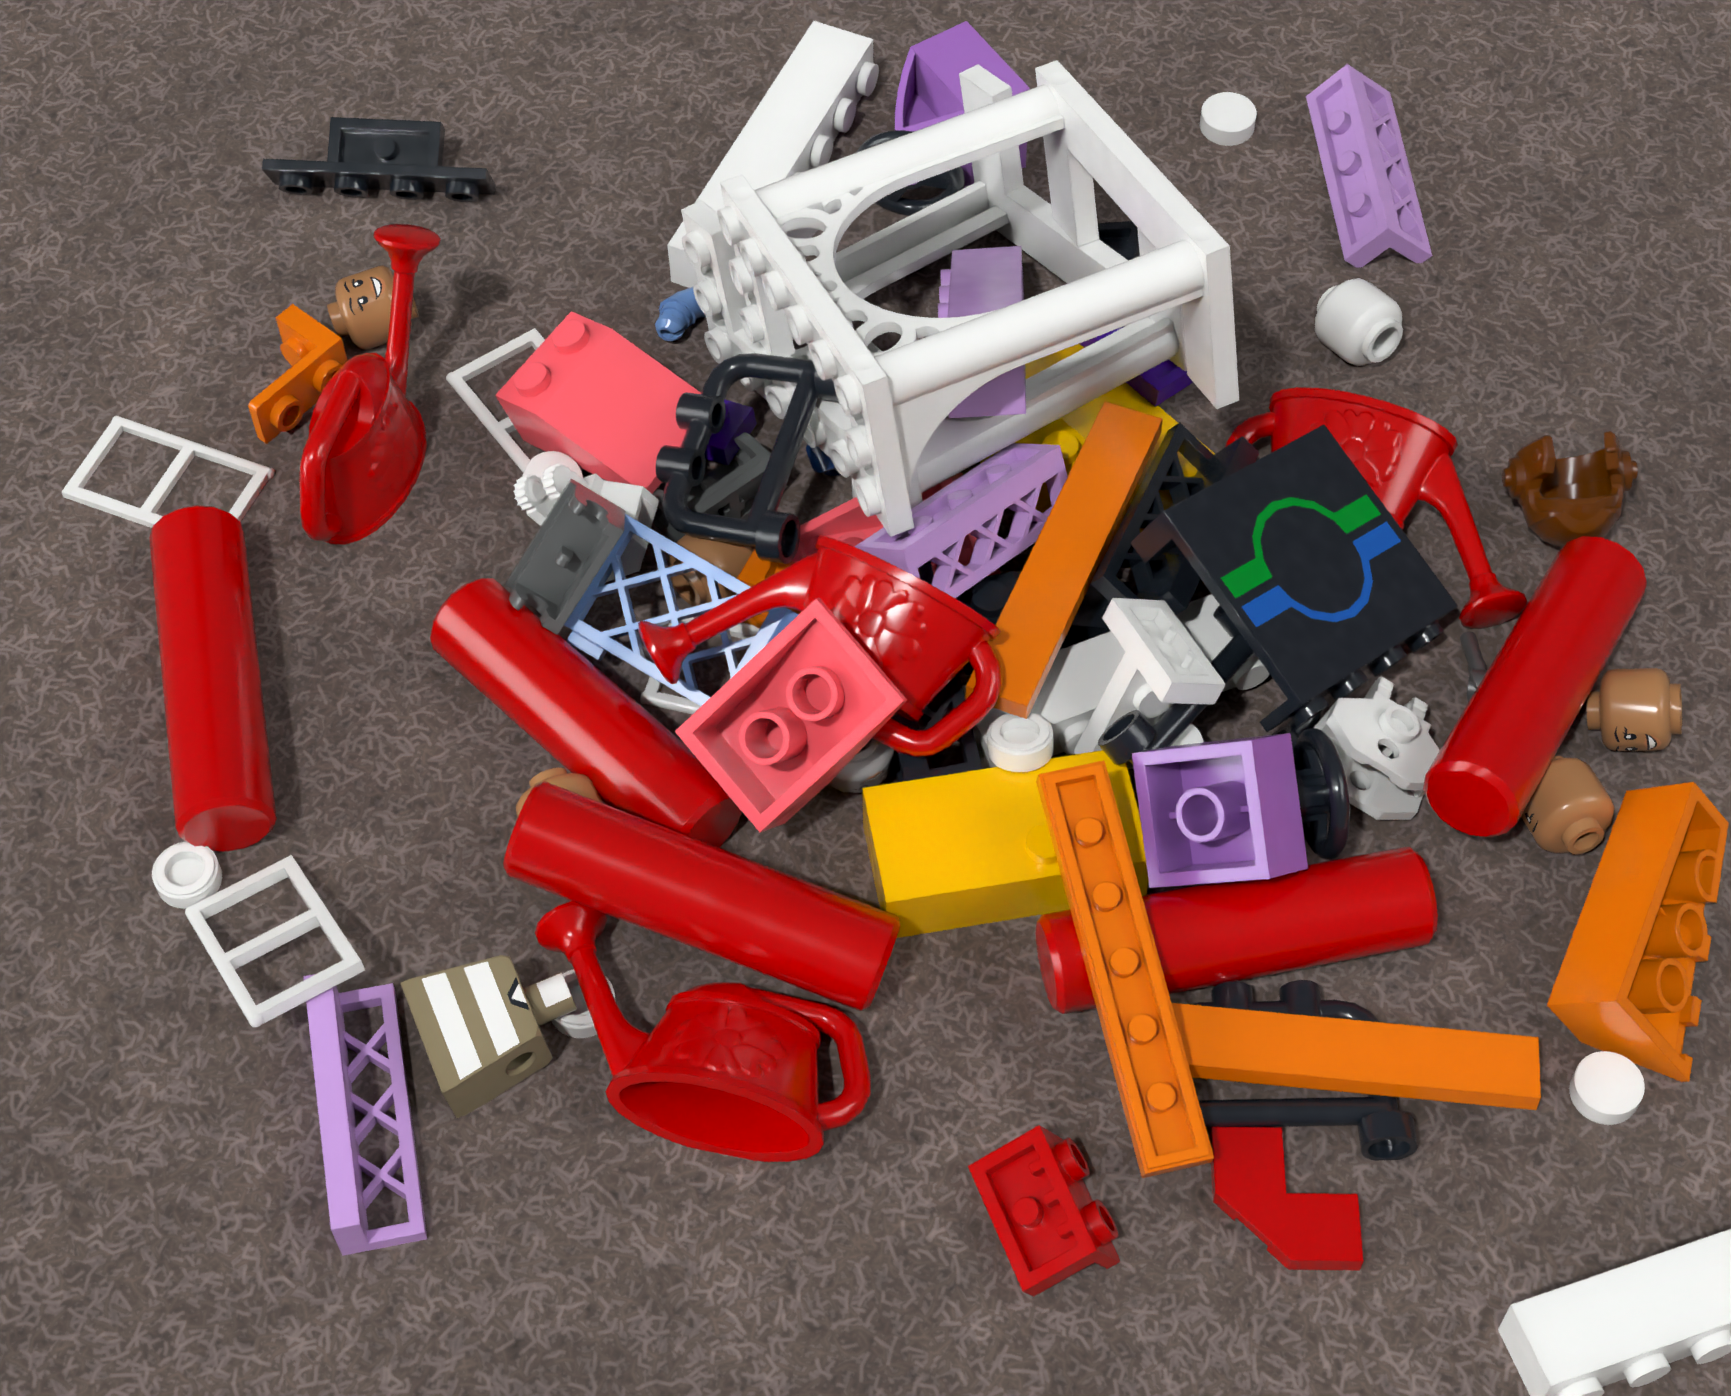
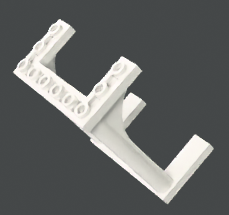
M1058 60L1035 68L1036 88L756 190L752 188L743 174L720 182L725 208L719 209L717 215L726 241L730 246L733 245L736 258L729 260L728 265L736 289L740 295L745 296L747 307L739 309L744 331L751 343L760 341L768 355L788 357L795 354L792 336L798 345L808 344L818 375L823 381L830 378L833 380L839 403L844 413L850 417L852 428L844 431V439L854 464L860 468L861 478L854 480V490L858 502L867 517L877 516L890 537L914 528L909 500L911 479L917 461L934 431L949 413L975 390L999 375L1029 362L1182 304L1187 375L1216 409L1239 401L1229 244ZM1042 136L1044 139L1052 216L1077 247L1099 239L1094 178L1157 249L1007 307L982 314L950 318L904 315L870 304L845 285L835 267L836 251L845 231L862 212L883 197L911 184ZM818 230L823 231L821 235L811 238ZM805 256H817L816 259L806 261ZM852 321L865 322L856 330L853 329ZM895 332L901 335L897 344L889 350L874 353L870 352L867 348L870 342L881 334Z
M979 64L959 73L964 113L1012 96L1011 86ZM1019 145L972 162L974 184L837 252L835 267L845 285L857 296L864 299L870 294L952 253V250H958L995 230L1015 245L1021 246L1023 251L1066 283L1128 260L1099 239L1077 247L1054 220L1051 204L1024 186ZM702 200L682 209L681 212L686 229V235L682 237V245L686 256L695 268L698 283L693 286V292L700 309L706 315L709 331L705 332L704 339L710 354L719 364L738 354L758 353L768 355L760 341L755 343L749 341L742 326L739 309L747 307L745 296L740 295L736 289L728 265L729 260L736 258L734 246H730L723 235L717 212ZM1137 227L1140 256L1157 250ZM1182 304L1128 324L1026 379V414L949 418L948 415L934 431L917 461L909 489L911 509L923 502L921 493L1160 363L1169 359L1182 370L1187 371ZM872 342L867 346L870 352H883ZM808 345L796 349L795 354L788 356L790 358L812 360ZM752 377L740 380L748 391L756 390L764 397L773 413L779 419H784L797 383ZM818 397L803 439L810 447L815 448L818 446L827 454L843 477L851 476L854 480L860 479V468L854 464L844 439V431L852 428L850 417L844 413L839 401L825 400Z

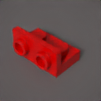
M1038 1125L968 1166L1024 1293L1034 1297L1093 1263L1109 1269L1120 1262L1112 1240L1118 1238L1117 1227L1103 1203L1098 1199L1092 1200L1083 1178L1090 1174L1087 1162L1071 1138L1068 1137L1063 1140Z

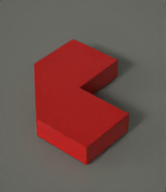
M1211 1127L1209 1140L1214 1159L1211 1162L1213 1202L1232 1220L1238 1219L1267 1245V1251L1288 1270L1360 1271L1363 1264V1249L1358 1194L1286 1193L1282 1127Z

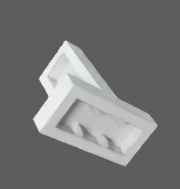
M1112 598L1102 619L1125 650V653L1074 749V753L1081 754L1101 751L1102 749L1098 745L1101 735L1116 720L1133 710H1139L1153 727L1170 708L1172 703H1216L1226 684L1165 600ZM1127 761V769H1134L1130 761Z

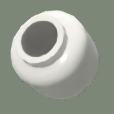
M1360 278L1346 280L1339 285L1329 288L1319 299L1315 317V333L1321 343L1348 363L1361 366L1371 364L1372 362H1381L1389 357L1400 343L1403 333L1402 311L1396 301L1372 283Z

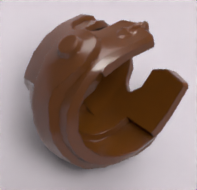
M1604 432L1605 448L1592 453L1556 459L1552 437L1544 435L1523 446L1515 454V457L1509 458L1507 468H1504L1502 471L1503 486L1508 487L1511 499L1518 500L1528 528L1532 529L1542 541L1555 546H1564L1568 541L1582 536L1603 538L1608 534L1614 523L1619 520L1624 492L1631 489L1632 480L1637 478L1638 466L1636 461L1631 460L1629 451L1622 450L1620 441L1613 432Z

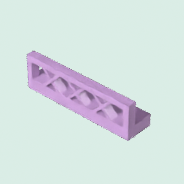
M1346 64L1306 96L1344 260L1356 268L1363 267L1390 247L1415 263H1423L1432 256L1391 94Z
M1013 443L912 508L913 529L890 537L883 527L855 547L920 578L918 572L920 566L928 561L935 563L937 567L931 585L956 598L1037 541L1068 477L1060 445ZM1046 482L1052 507L1041 513L1035 508L1042 484ZM1008 507L1015 511L1009 535L1003 539L997 533L1004 509ZM971 534L976 537V542L970 563L964 566L958 562L965 536Z
M313 975L303 976L304 980L312 977ZM391 983L339 993L337 986H334L306 1001L330 1225L341 1254L344 1256L426 1240L427 1233L394 985ZM382 1005L384 1024L366 1045L345 1032L344 1012ZM385 1042H387L388 1058L378 1053ZM347 1047L358 1054L350 1065ZM369 1062L389 1073L392 1082L374 1106L352 1093L351 1083ZM393 1103L396 1121L385 1114ZM354 1108L366 1115L357 1127ZM377 1123L399 1138V1148L382 1169L362 1158L359 1153L360 1143ZM401 1165L404 1184L392 1177ZM362 1172L373 1178L365 1190L363 1188ZM384 1186L406 1200L409 1222L368 1230L366 1209Z

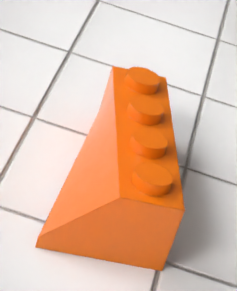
M1695 782L1626 791L1547 1003L1551 1011L1581 1043L1602 1051L1621 1054L1637 1065L1681 1082L1690 1081L1693 1058L1689 1055L1682 1054L1686 1027L1698 1026L1702 1002L1698 997L1691 996L1696 962L1708 961L1711 936L1708 935L1707 924L1703 915L1706 903H1717L1729 825L1728 821Z

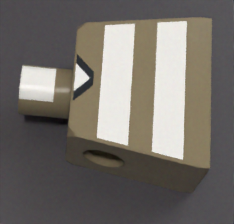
M499 955L411 978L400 983L441 1092L456 1118L467 1115L547 1066L553 1057L540 1025L577 1010L562 972L524 988L510 956Z

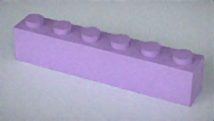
M1021 246L952 250L951 269H941L938 318L982 314L1023 301L1024 285ZM1025 364L999 375L975 390L949 413V418L1026 414Z

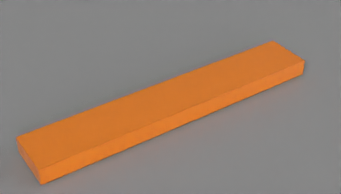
M1104 401L995 625L1001 632L995 640L987 641L1000 662L1002 676L1001 690L993 708L1025 719L1028 718L1161 435L1162 418ZM974 670L966 684V699L973 692L976 683Z
M1105 761L1038 774L1036 781L1141 1177L1146 1178L1211 1163L1214 1155Z
M1172 1003L1192 1078L1537 1110L1541 1099L1539 1037Z

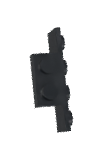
M331 117L327 161L263 158L262 170L275 185H279V190L296 195L311 194L313 187L334 188L335 193L348 197H365L368 195V189L390 190V195L400 199L416 200L423 198L424 192H443L445 197L450 200L475 202L479 200V194L495 195L496 184L487 168L442 166L445 128L441 122Z

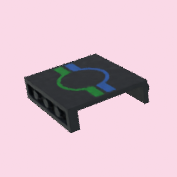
M1325 425L1314 429L1164 510L1131 542L1145 564L1178 546L1285 694L1287 700L1260 721L1266 732L1274 729L1289 718L1296 728L1303 725L1329 706L1324 698L1327 694L1330 693L1335 701L1338 698H1345L1369 680L1363 671L1369 668L1376 678L1405 658L1407 654L1402 649L1404 645L1407 644L1412 653L1417 652L1444 632L1438 621L1458 607L1457 603Z

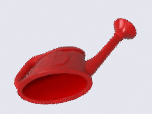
M390 224L379 227L374 231L373 236L375 240L388 252L391 259V269L394 270L387 349L385 358L377 353H365L356 355L346 361L324 387L313 410L309 425V437L303 449L299 474L301 523L308 537L313 540L345 545L359 541L374 533L392 518L405 502L421 471L427 446L426 427L420 411L412 402L407 400L405 395L407 389L415 273L418 271L419 263L423 256L437 248L441 242L439 235L427 228L408 224Z
M1296 387L1282 389L1273 393L1269 402L1271 412L1249 417L1235 427L1228 438L1225 447L1242 436L1251 445L1261 438L1271 436L1272 453L1314 429L1325 425L1401 529L1404 527V520L1418 500L1429 503L1441 513L1450 530L1470 580L1468 584L1470 597L1459 616L1463 626L1468 628H1488L1502 624L1519 614L1528 603L1524 593L1505 587L1498 581L1496 574L1492 573L1451 459L1458 446L1456 437L1432 419L1407 408L1365 395L1332 389Z
M827 536L818 537L815 546L818 552L804 557L686 624L683 622L676 626L662 627L643 620L638 622L639 633L650 657L664 679L673 685L677 684L680 678L683 661L688 654L696 649L697 645L763 612L782 607L793 608L802 612L816 598H820L907 699L895 714L914 722L921 718L924 714L922 710L969 661L975 671L976 678L973 692L965 701L934 726L926 730L917 731L890 718L872 737L898 752L914 757L934 755L962 737L983 720L994 707L1002 686L1000 662L987 642L995 640L1001 631L997 626L972 608L920 578L859 548Z
M570 901L547 912L537 923L535 935L539 945L546 950L564 953L568 962L574 968L613 1076L605 1091L608 1102L619 1114L635 1125L659 1137L689 1148L753 1161L790 1162L807 1159L819 1153L824 1145L823 1131L845 1126L860 1115L871 1096L870 1069L863 1037L856 1023L844 1012L825 1004L745 986L743 983L713 982L700 984L672 996L665 1008L666 1013L651 1033L643 1032L625 1019L615 1001L596 956L595 941L603 933L607 922V915ZM820 1032L828 1034L834 1039L844 1079V1089L841 1094L835 1099L824 1103H819L817 1050L821 1043Z

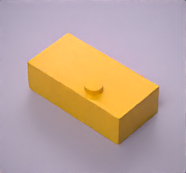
M1101 750L1051 758L1041 768L1029 772H1011L999 767L862 788L863 829L879 906L881 910L898 917L901 927L897 938L1070 909L1036 781L1038 774L1103 760L1108 771L1141 895H1147L1149 881L1141 820L1126 762L1115 765L1106 753Z

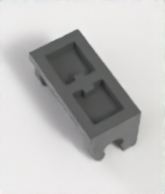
M745 432L734 439L740 449L730 464H722L704 476L698 486H692L687 500L688 508L699 513L747 520L771 453L753 436ZM658 489L653 493L659 500L653 523L671 541L676 542L686 534L675 530L666 520L662 506L664 491Z
M570 479L506 580L505 585L511 588L509 601L512 606L517 610L522 609L524 604L533 607L541 614L539 619L542 626L558 635L623 534L625 510L575 480Z

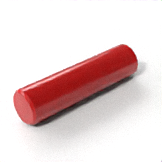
M194 505L182 507L164 515L153 525L149 537L175 826L180 838L195 847L207 846L212 851H232L243 849L259 842L273 830L277 817L244 531L241 522L231 513L213 506Z
M1582 536L1568 541L1563 546L1428 769L1423 785L1427 802L1439 818L1452 828L1473 836L1494 837L1506 834L1517 824L1644 596L1647 585L1644 568L1634 554L1619 543L1602 537Z
M481 578L461 586L448 597L433 620L430 636L433 650L571 773L584 774L589 777L599 792L602 801L608 806L718 848L721 847L737 825L742 811L685 743L559 634L556 635L544 628L539 617L527 606L524 605L520 610L514 608L509 601L510 592L495 579Z
M545 781L533 787L512 831L504 856L503 866L510 878L858 1011L870 1008L901 927L898 917L894 914Z
M1400 847L1309 864L1308 869L1271 879L1209 883L1142 896L1169 994L1219 985L1224 982L1240 981L1428 945L1437 930L1438 921L1437 902L1429 870L1423 858L1411 847ZM1070 909L1042 914L1036 924V945L1044 987L1052 1008L1061 1014L1096 1008Z

